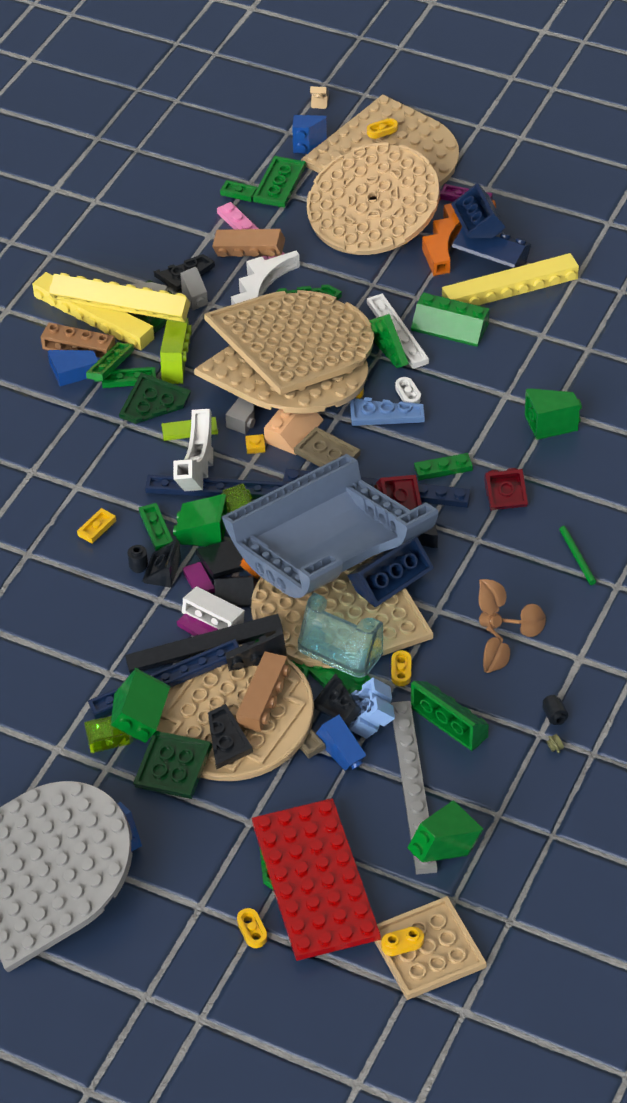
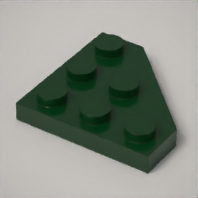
M140 373L119 413V418L137 424L183 409L191 395V390Z

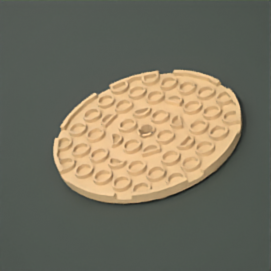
M389 143L362 145L353 148L352 152L343 156H337L319 172L313 181L314 185L311 191L308 193L307 214L316 235L328 246L338 251L355 255L387 252L409 242L429 224L439 204V180L430 161L410 147L401 144L400 146L390 145ZM371 197H377V200H376V199H374V200H369V199H370Z

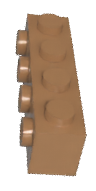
M281 229L216 230L212 247L217 256L273 257L282 255L285 237Z
M49 322L41 335L42 349L89 350L94 351L96 357L101 358L115 345V338L112 335Z
M264 652L236 713L237 723L240 727L261 732L264 725L268 724L269 713L271 709L275 708L277 695L282 692L285 677H288L291 671L287 656Z

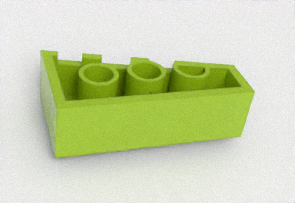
M186 318V322L168 319L166 322L160 351L161 379L171 384H183L190 335H192V325H189L188 318Z

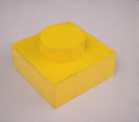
M263 434L245 436L247 454L265 452Z

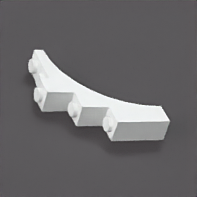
M297 250L264 260L261 256L246 261L248 276L239 278L240 294L231 296V305L262 296L277 278L299 268L300 261Z
M210 409L192 410L191 434L187 454L184 460L174 461V480L184 491L203 490V478H208V466H213Z

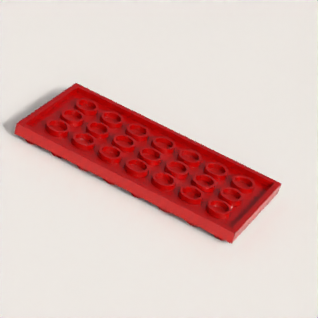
M333 798L252 818V825L296 961L381 940L375 917Z

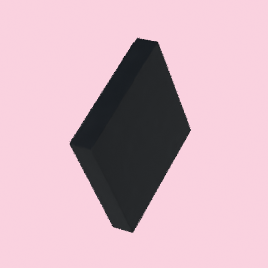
M231 540L196 549V555L212 579L245 570L240 566L243 557Z

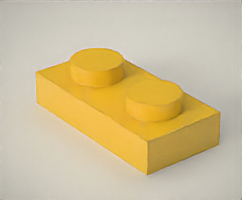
M101 508L77 530V534L93 544L116 522V516Z

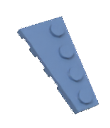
M355 397L350 401L352 426L425 422L423 404L401 401L396 404L385 399L382 402L372 401V398L368 397L364 399H356Z

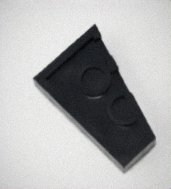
M201 254L184 260V263L175 266L173 264L168 266L166 270L154 271V277L178 292L182 289L181 272L196 267L200 276L215 267V261Z
M282 627L275 630L276 634L269 637L266 635L259 637V641L252 645L246 643L225 653L229 671L259 665L264 652L287 656Z
M336 673L314 700V708L331 718L340 715L347 726L356 719L361 711Z
M226 704L208 712L216 770L253 753L251 744Z

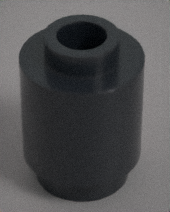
M134 545L127 552L129 567L135 573H142L148 566L147 550L142 545Z
M549 695L544 698L542 708L549 722L553 725L563 724L568 718V712L561 699L556 695Z

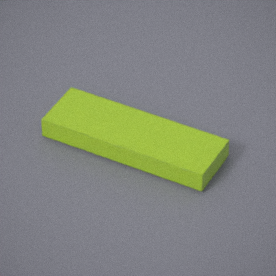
M211 417V435L218 434L216 417ZM191 420L161 424L164 441L190 438Z

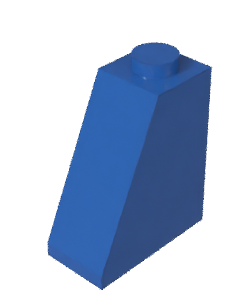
M48 350L49 364L59 386L87 379L86 372L100 359V357H96L94 351Z
M337 715L322 724L316 735L324 742L325 750L344 771L350 768L355 770L360 767L366 754L341 716Z

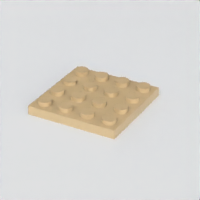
M448 896L377 924L381 940L387 933L408 927L420 928L424 933V944L421 948L396 956L386 955L381 949V940L374 941L407 1000L487 967L485 959Z

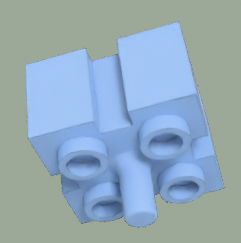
M373 677L362 685L361 691L355 690L351 693L361 711L349 725L350 731L367 739L378 731L380 725L384 727L395 719L394 707L390 704L392 700L391 687Z

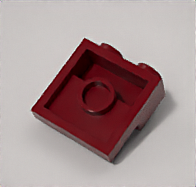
M509 468L506 471L491 470L485 473L484 481L490 510L528 506L523 469Z
M416 475L383 477L374 485L375 489L409 510L422 505Z

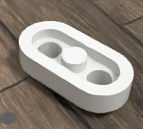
M401 377L396 380L395 390L403 402L418 404L421 402V393L412 379Z

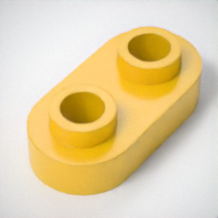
M388 118L371 123L367 126V135L372 139H378L393 134L398 130V122L395 119Z
M403 650L394 652L391 658V680L397 686H406L411 682V655Z
M251 908L242 909L237 915V924L247 945L252 948L264 946L267 942V931L258 913Z
M408 927L387 933L382 937L381 949L389 956L417 950L424 944V933L417 927Z

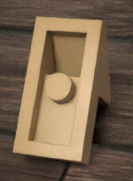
M310 86V94L312 95L311 108L326 109L329 99L327 87Z

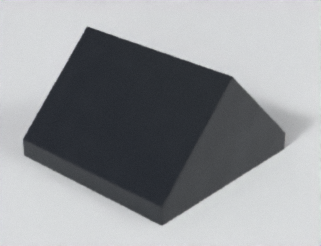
M176 539L152 553L142 580L144 583L172 587L181 562L180 541Z
M253 575L214 578L215 596L239 608L251 607L254 591Z

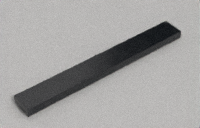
M274 614L127 654L125 657L129 673L131 674L135 668L144 671L185 660L233 639H236L240 645L258 640L259 637L264 635L269 637L276 634L275 630L281 628L282 625L279 615Z

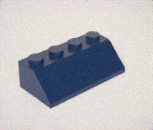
M478 183L451 204L468 238H493L506 228L490 196Z
M462 227L452 247L515 268L526 264L531 244L527 243L526 239L512 238L510 234L501 232V234L493 238H468Z
M415 537L396 548L381 552L347 576L355 591L371 605L377 607L434 569L418 537Z

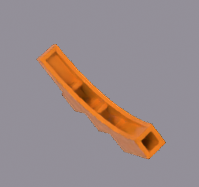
M451 204L444 205V219L433 221V235L422 237V250L433 276L450 273L449 249L462 228Z

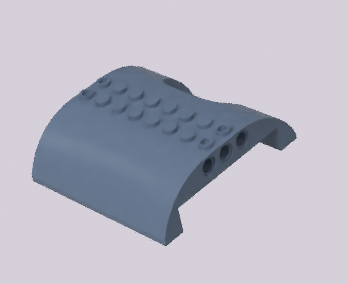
M345 454L222 516V519L232 542L247 564L259 576L286 595L293 598H301L336 580L340 573L383 551L396 548L432 529L438 518V509L428 503H424L412 510L407 509L361 480L358 460Z

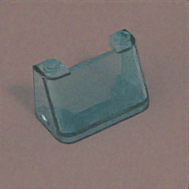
M313 592L306 604L298 637V650L302 654L354 677L366 676L383 655V622L374 618H365L358 625H355L324 611L327 607L326 598Z

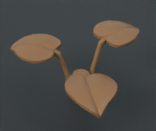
M480 579L479 606L483 612L479 617V623L481 626L487 627L486 630L496 636L488 640L484 649V672L489 673L505 667L510 659L508 644L503 643V638L494 629L498 628L502 622L521 624L520 631L522 635L534 637L544 629L546 616L541 607L536 604H528L521 611V620L501 618L496 612H499V607L503 606L506 602L504 587L494 580Z

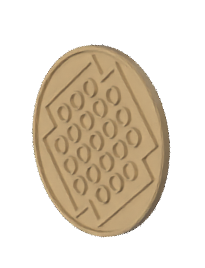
M288 659L291 671L289 676L285 677L282 692L277 695L275 708L271 709L269 713L268 724L264 725L261 732L240 727L251 744L253 753L216 770L212 746L200 778L214 781L251 779L281 766L299 750L302 743L306 740L313 723L314 700L308 680L292 661ZM225 664L171 687L156 731L210 741L212 743L208 712L226 704L237 721L236 713L258 665L229 671L228 665Z

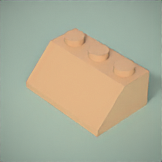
M279 409L264 427V443L297 455L294 453V447L315 427H319L323 422V418L318 412L295 414L284 413V409Z

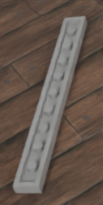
M392 702L390 704L393 705L395 719L392 720L410 839L412 840L420 823L429 817L411 702ZM413 855L416 875L437 873L436 861L421 862Z

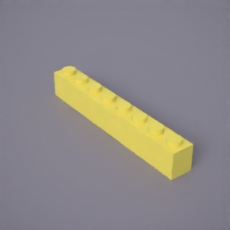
M571 253L444 286L442 287V297L479 306L578 279L579 265Z
M47 272L32 283L34 296L37 299L43 300L51 306L76 317L78 320H82L90 326L114 336L118 340L127 344H133L134 348L140 351L154 340L153 326L126 312L53 299L49 294L53 275Z
M66 273L54 274L49 290L50 296L55 300L186 322L190 307V301L186 295L181 293L174 295L164 290L156 292L147 287L139 289L130 284L122 286L112 281L105 283L100 279L88 280L83 276L70 277Z

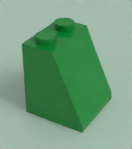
M526 389L524 416L536 440L578 431V424L581 422L579 411L582 409V405L574 392Z
M226 494L182 503L181 511L177 512L178 524L174 525L173 536H176L181 545L208 546L224 541L226 527L222 516L228 514Z
M135 668L114 693L111 726L146 743L157 730L170 686Z
M453 800L420 823L407 848L421 862L463 857L470 854L484 829Z

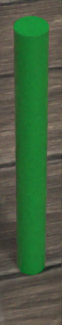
M566 526L560 527L559 531L588 583L594 585L596 579Z

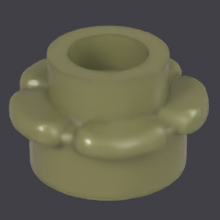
M557 734L549 735V740L546 742L550 750L560 753V750L564 748L561 739Z

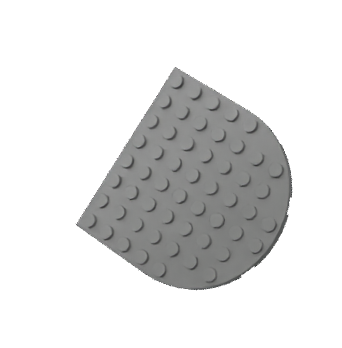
M74 781L49 783L31 789L0 807V960L8 973L95 920L105 911L104 907L112 897L115 898L127 878L133 854L131 852V828L127 817L118 804L107 793L97 787Z

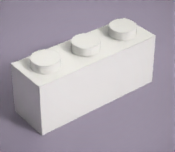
M197 586L183 598L182 605L183 614L186 613L218 630L244 623L245 610Z

